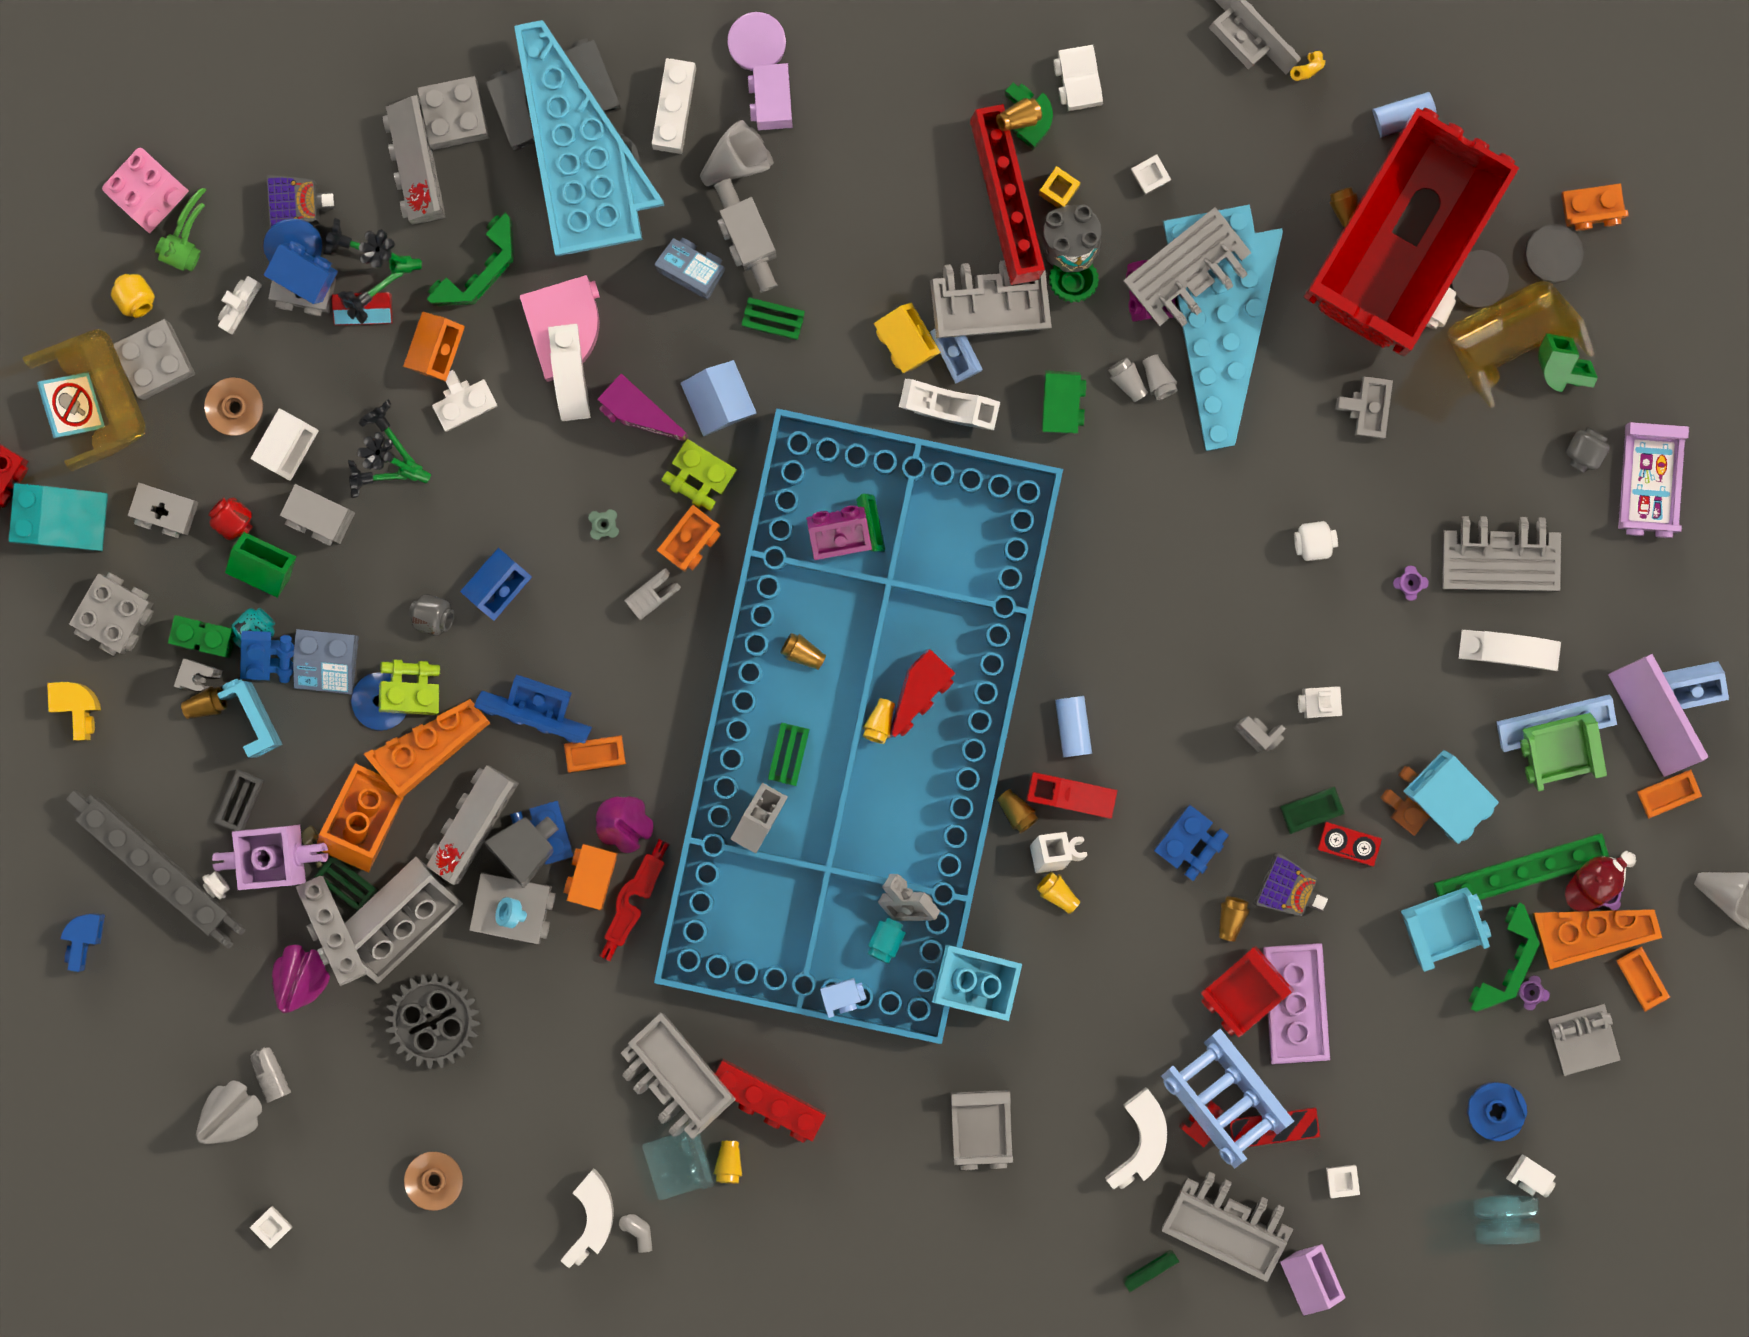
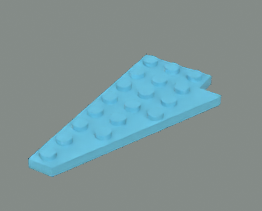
M540 20L515 25V34L555 255L562 256L643 240L638 211L664 206V201L545 22Z
M1250 205L1218 210L1251 251V254L1242 261L1232 251V254L1248 275L1242 279L1234 272L1229 262L1225 258L1217 264L1225 275L1231 279L1233 287L1227 290L1211 269L1207 272L1215 280L1211 286L1197 297L1191 293L1188 287L1186 288V291L1202 310L1198 315L1192 313L1181 296L1177 295L1179 311L1183 313L1187 324L1182 328L1205 451L1234 446L1236 443L1283 233L1282 228L1255 233ZM1207 213L1163 221L1167 245Z

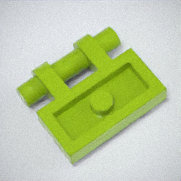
M687 439L672 462L673 465L681 469L680 473L676 477L667 471L661 481L669 485L670 490L674 493L680 492L693 500L692 504L698 508L702 506L711 511L716 501L707 495L711 489L722 495L737 469ZM689 475L703 483L700 490L685 482Z
M395 659L392 662H381L380 673L391 674V682L381 681L379 683V712L437 715L439 713V684H428V676H439V665H431L428 661H418V664L403 663L402 660ZM402 674L417 675V683L402 682Z

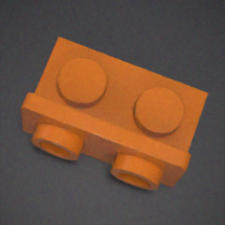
M1621 183L1562 192L1566 227L1575 226V231L1592 229V224L1604 222V227L1622 224L1621 220L1629 216L1628 210L1624 208Z

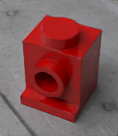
M1212 1100L1205 1105L1215 1119L1224 1112ZM1190 1114L1188 1119L1191 1122L1188 1126L1182 1122L1179 1127L1204 1148L1211 1139Z

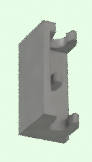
M183 659L174 687L204 691L210 686L202 684L206 682V678L203 676L221 678L223 670L194 660Z

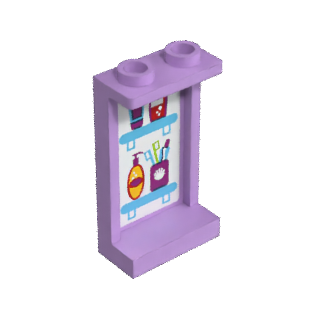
M1633 422L1625 425L1618 529H1626V535L1644 536V531L1656 532L1655 537L1673 538V533L1681 532L1682 526L1679 525L1684 445L1685 439H1688L1689 427Z

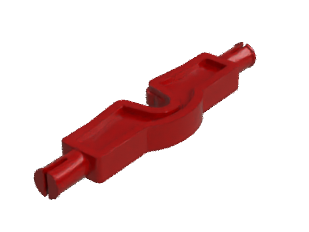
M658 839L652 854H646L634 879L627 882L619 892L616 901L617 913L605 935V939L608 941L599 955L600 957L604 958L610 948L606 960L611 961L618 945H624L630 931L642 914L640 909L630 904L629 897L634 894L645 899L651 897L656 880L664 866L662 858L670 845L669 843L665 842L659 852L663 840Z

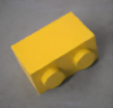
M912 302L901 305L874 323L879 340L887 345L892 354L891 360L902 373L916 369L941 353Z

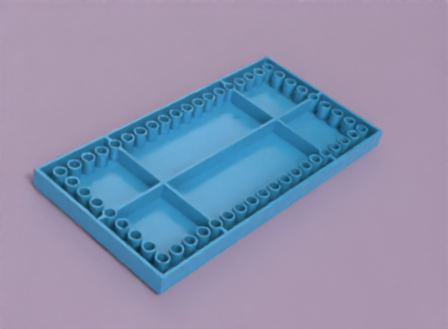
M776 408L654 983L942 1044L950 1007L933 1003L932 1000L945 946L950 945L958 948L963 946L1063 469ZM861 494L874 495L886 549L885 552L867 550L814 560L806 518L819 511L831 513L841 511L842 508L847 506H857L856 499ZM791 633L802 635L822 653L826 654V658L819 670L786 660V656L780 653ZM927 649H931L955 672L951 678L954 683L945 693L941 694L938 691L931 699L934 702L932 707L924 715L918 713L911 720L914 725L903 737L899 734L896 737L890 735V738L886 739L885 744L875 743L863 737L864 730L862 728L876 707L879 698L895 703L893 710L894 718L906 672ZM781 722L810 729L797 786L768 780ZM790 730L785 731L775 773L777 776H781L791 734ZM797 732L786 778L792 779L803 733ZM764 783L788 798L757 853H754L732 841L731 837L759 787ZM889 874H899L907 881V888L912 889L913 892H925L932 898V902L940 910V913L936 920L897 921L903 925L901 930L906 932L895 958H891L889 964L868 955L870 949L868 944L879 921L886 922L887 918L891 919L880 906L878 900L883 893H886L882 886L888 879ZM851 978L855 979L856 984L862 982L867 999L856 1003L857 1009L840 1014L839 1009L833 1010L835 1016L829 1018L820 988Z

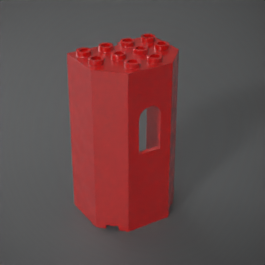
M1417 108L1408 119L1304 295V298L1312 304L1318 301L1320 303L1318 306L1319 310L1327 317L1379 347L1389 348L1390 345L1394 346L1392 351L1401 356H1405L1412 351L1520 168L1514 165L1515 160L1504 153L1497 155L1489 150L1490 145L1479 138H1474L1473 141L1468 140L1463 136L1465 131L1461 127L1453 123L1447 125L1438 120L1439 115L1428 108H1423V110ZM1420 189H1430L1438 195L1440 206L1418 245L1414 246L1392 233L1415 192Z

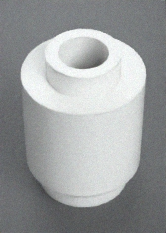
M1448 288L1426 327L1437 329V327L1445 326L1456 303L1454 299L1456 292Z

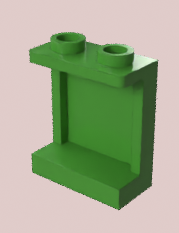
M1591 712L1522 729L1524 739L1520 740V746L1523 756L1528 758L1529 766L1525 767L1528 783H1533L1538 791L1544 790L1543 784L1590 772H1592L1595 778L1607 776L1598 722Z

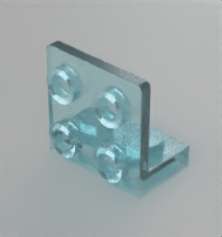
M683 1131V1133L676 1137L670 1135L643 1144V1151L659 1200L699 1188L704 1190L715 1185L700 1134L691 1139Z

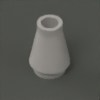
M1158 354L1142 361L1150 393L1155 396L1156 400L1167 398L1177 392V381L1162 363Z
M1127 357L1108 370L1111 374L1110 379L1133 402L1140 400L1148 393L1135 363L1130 362Z

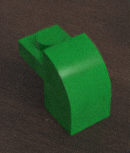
M1014 82L1005 91V96L1014 104L1023 98L1031 99L1034 96L1032 91L1025 85L1020 84L1017 86ZM1044 93L1036 99L1042 111L1041 120L1037 121L1035 126L1012 129L1011 131L1032 150L1048 134L1053 119L1052 105Z
M1546 333L1538 351V361L1547 384L1559 392H1563L1567 383L1578 387L1587 386L1594 388L1598 379L1592 362L1578 359L1580 355L1573 338Z

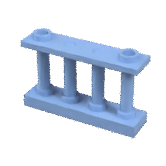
M1219 1029L1204 1042L1207 1046L1205 1053L1182 1071L1178 1072L1172 1066L1161 1077L1164 1080L1166 1089L1179 1098L1220 1150L1221 1158L1235 1169L1247 1160L1242 1152L1268 1130H1272L1278 1135L1292 1124L1294 1120L1224 1032ZM1212 1061H1218L1225 1069V1074L1197 1096L1187 1081ZM1232 1083L1237 1084L1244 1093V1097L1215 1119L1205 1105ZM1251 1106L1255 1107L1262 1115V1121L1234 1142L1223 1128Z

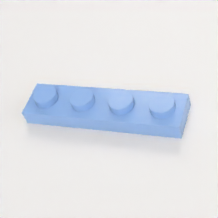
M1609 694L1497 721L1501 749L1503 752L1521 748L1520 740L1524 739L1522 730L1524 728L1590 712L1598 722L1599 729L1617 725L1613 698Z

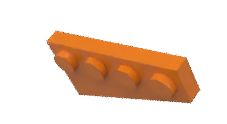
M469 699L438 715L437 719L425 725L421 724L413 728L412 732L400 738L395 737L386 742V745L375 751L372 749L364 753V755L402 799L487 727L490 722L478 708L474 707L475 704Z
M1654 909L1532 913L1548 969H1554L1662 938Z

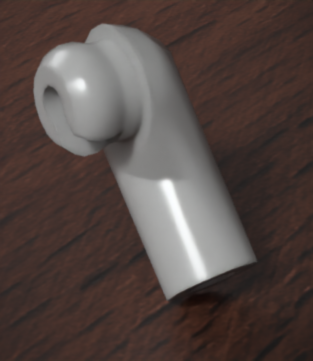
M635 1214L622 1216L619 1226L622 1231H628L637 1237L638 1252L653 1251L649 1224Z

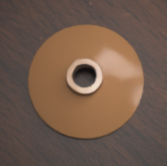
M232 377L223 379L212 386L207 393L204 410L208 422L214 429L225 435L239 436L251 431L258 424L263 413V401L259 391L253 384L247 380ZM238 402L240 404L239 412L232 413L231 405Z
M435 1151L426 1152L416 1157L409 1164L404 1176V1186L408 1197L418 1207L432 1211L441 1210L454 1203L460 1195L463 1186V1175L457 1162L449 1155ZM431 1175L439 1176L440 1183L438 1185L430 1183L429 1178Z

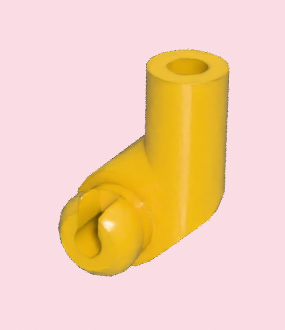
M1321 51L1308 53L1307 59L1309 64L1293 67L1290 71L1291 78L1295 81L1306 80L1323 69L1326 61L1323 60V53Z

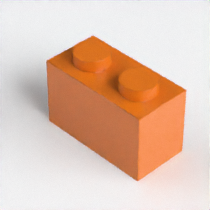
M422 312L403 367L425 376L446 381L465 326L441 316Z
M582 844L581 849L576 848L572 860V865L576 866L573 877L568 876L564 888V893L568 894L567 901L602 910L618 853L588 844Z

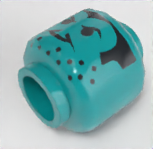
M248 608L232 624L231 628L235 634L232 640L241 648L242 631L271 632L272 638L275 634L273 627L275 622L263 609L258 608L255 610Z

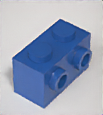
M291 241L290 243L279 244L264 276L312 304L323 302L338 273L337 270L330 267L332 263L323 257L315 256L314 258L307 254V249L297 242Z
M498 547L460 592L495 621L532 576Z

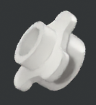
M214 871L211 875L207 874L202 877L205 882L203 887L212 898L217 897L221 899L226 897L225 893L230 888L218 872Z

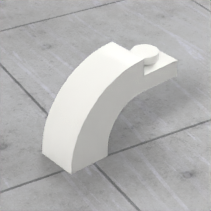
M569 324L548 327L551 364L561 420L570 421L591 418L578 325Z
M905 379L899 403L900 408L913 411L915 414L987 430H994L1000 406L999 401L979 395L939 388L913 379Z
M1462 630L1459 659L1558 671L1561 642L1498 632Z
M594 1168L573 1192L585 1207L587 1224L582 1236L561 1259V1262L568 1268L574 1263L579 1266L590 1254L586 1250L588 1246L598 1254L608 1239L612 1228L614 1207L611 1193L604 1179Z

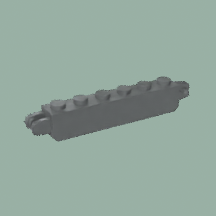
M73 790L66 798L77 809L73 814L77 818L75 821L206 935H212L226 948L230 949L233 942L218 929L222 923L228 924L238 934L242 935L245 932V928L230 915L232 912L216 897L212 898L201 884L104 800L95 798L92 794L86 799L77 790Z

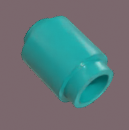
M887 918L886 922L879 921L868 944V947H870L868 955L889 964L891 958H895L906 932L901 930L903 925L890 918Z

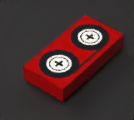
M1325 822L1317 850L1374 867L1382 838Z

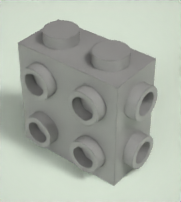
M108 572L107 576L97 574L69 625L76 628L74 634L87 641L91 637L101 642L100 649L114 656L116 652L125 654L127 650L132 651L139 639V636L136 635L141 625L146 626L154 613L151 610L154 603L147 600L149 594L136 587H133L132 590L122 586L123 579Z

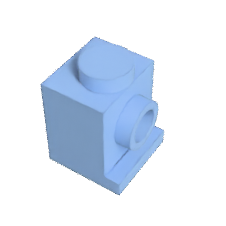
M854 978L820 988L829 1018L835 1016L833 1010L839 1009L840 1014L857 1009L856 1003L867 999L862 982L856 984Z

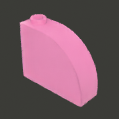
M587 275L520 295L542 371L547 382L554 380L548 327L569 324L578 325L582 363L590 356L596 344L599 333V313L595 299L599 298L600 295L595 281L589 282Z

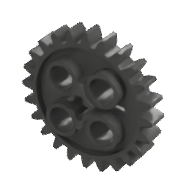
M437 973L433 974L431 981H428L427 976L422 974L420 984L414 978H411L410 989L405 985H401L400 989L403 995H392L397 1004L387 1005V1008L394 1012L393 1015L385 1017L386 1021L393 1022V1026L386 1029V1032L395 1034V1037L389 1042L390 1044L399 1042L400 1046L396 1053L399 1054L405 1050L408 1052L405 1061L408 1062L413 1057H416V1066L418 1067L424 1060H427L428 1069L433 1067L434 1061H437L440 1068H443L446 1058L454 1064L456 1062L454 1054L457 1053L459 1056L464 1057L466 1053L462 1047L472 1048L474 1045L469 1040V1037H478L479 1035L476 1031L472 1030V1027L481 1024L480 1021L473 1019V1015L479 1013L480 1009H471L470 1006L476 1001V998L466 999L465 996L470 989L458 990L459 980L450 985L449 975H446L441 982ZM435 993H441L446 997L447 1004L445 1008L437 1009L433 1006L432 997ZM410 1006L419 1009L421 1016L418 1022H411L407 1019L406 1010ZM453 1007L456 1008L454 1014L436 1023L438 1028L435 1029L433 1025H430L414 1034H410L409 1030L429 1019V1013L434 1017ZM454 1019L459 1023L460 1031L457 1035L447 1033L445 1029L447 1020ZM425 1032L432 1035L434 1044L431 1048H424L420 1045L419 1037L422 1033Z

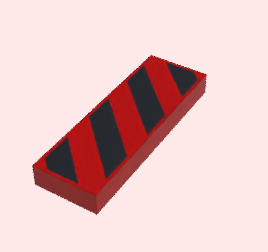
M1316 1107L1287 1111L1294 1120L1292 1124L1278 1135L1274 1131L1268 1130L1248 1147L1320 1137ZM1262 1115L1240 1117L1229 1123L1231 1139L1236 1142L1262 1121Z

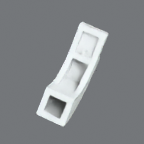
M1146 1087L1123 1104L1138 1126L1139 1144L1135 1153L1126 1162L1105 1177L1113 1189L1118 1186L1120 1189L1128 1186L1134 1181L1133 1174L1136 1172L1145 1181L1155 1171L1165 1152L1167 1143L1165 1117L1160 1105Z

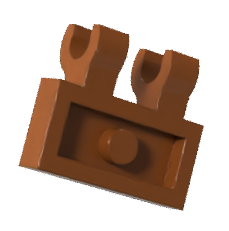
M1406 766L1398 774L1408 784H1411L1419 776L1410 767ZM1386 789L1380 797L1395 810L1390 818L1412 836L1417 834L1430 817L1408 796L1402 800L1392 790Z

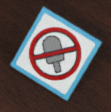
M89 372L37 382L53 438L105 428Z

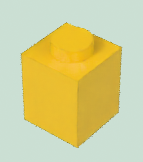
M1056 166L1040 189L1039 196L1057 208L1065 207L1078 190L1081 182Z

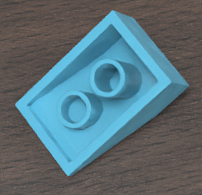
M946 945L932 1002L1009 1021L1022 964Z

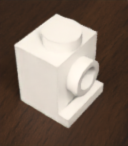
M1523 1154L1506 1178L1515 1185L1520 1180L1521 1182L1518 1187L1532 1196L1535 1192H1538L1544 1197H1548L1556 1184L1553 1182L1556 1177L1554 1174Z

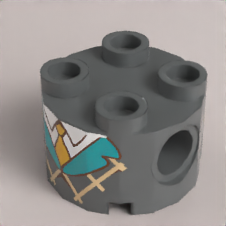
M1085 204L1065 205V207L1057 208L1048 213L1043 228V253L1052 266L1055 264L1060 267V270L1065 272H1079L1089 268L1094 263L1100 252L1102 233L1101 224L1097 216L1092 212V209Z

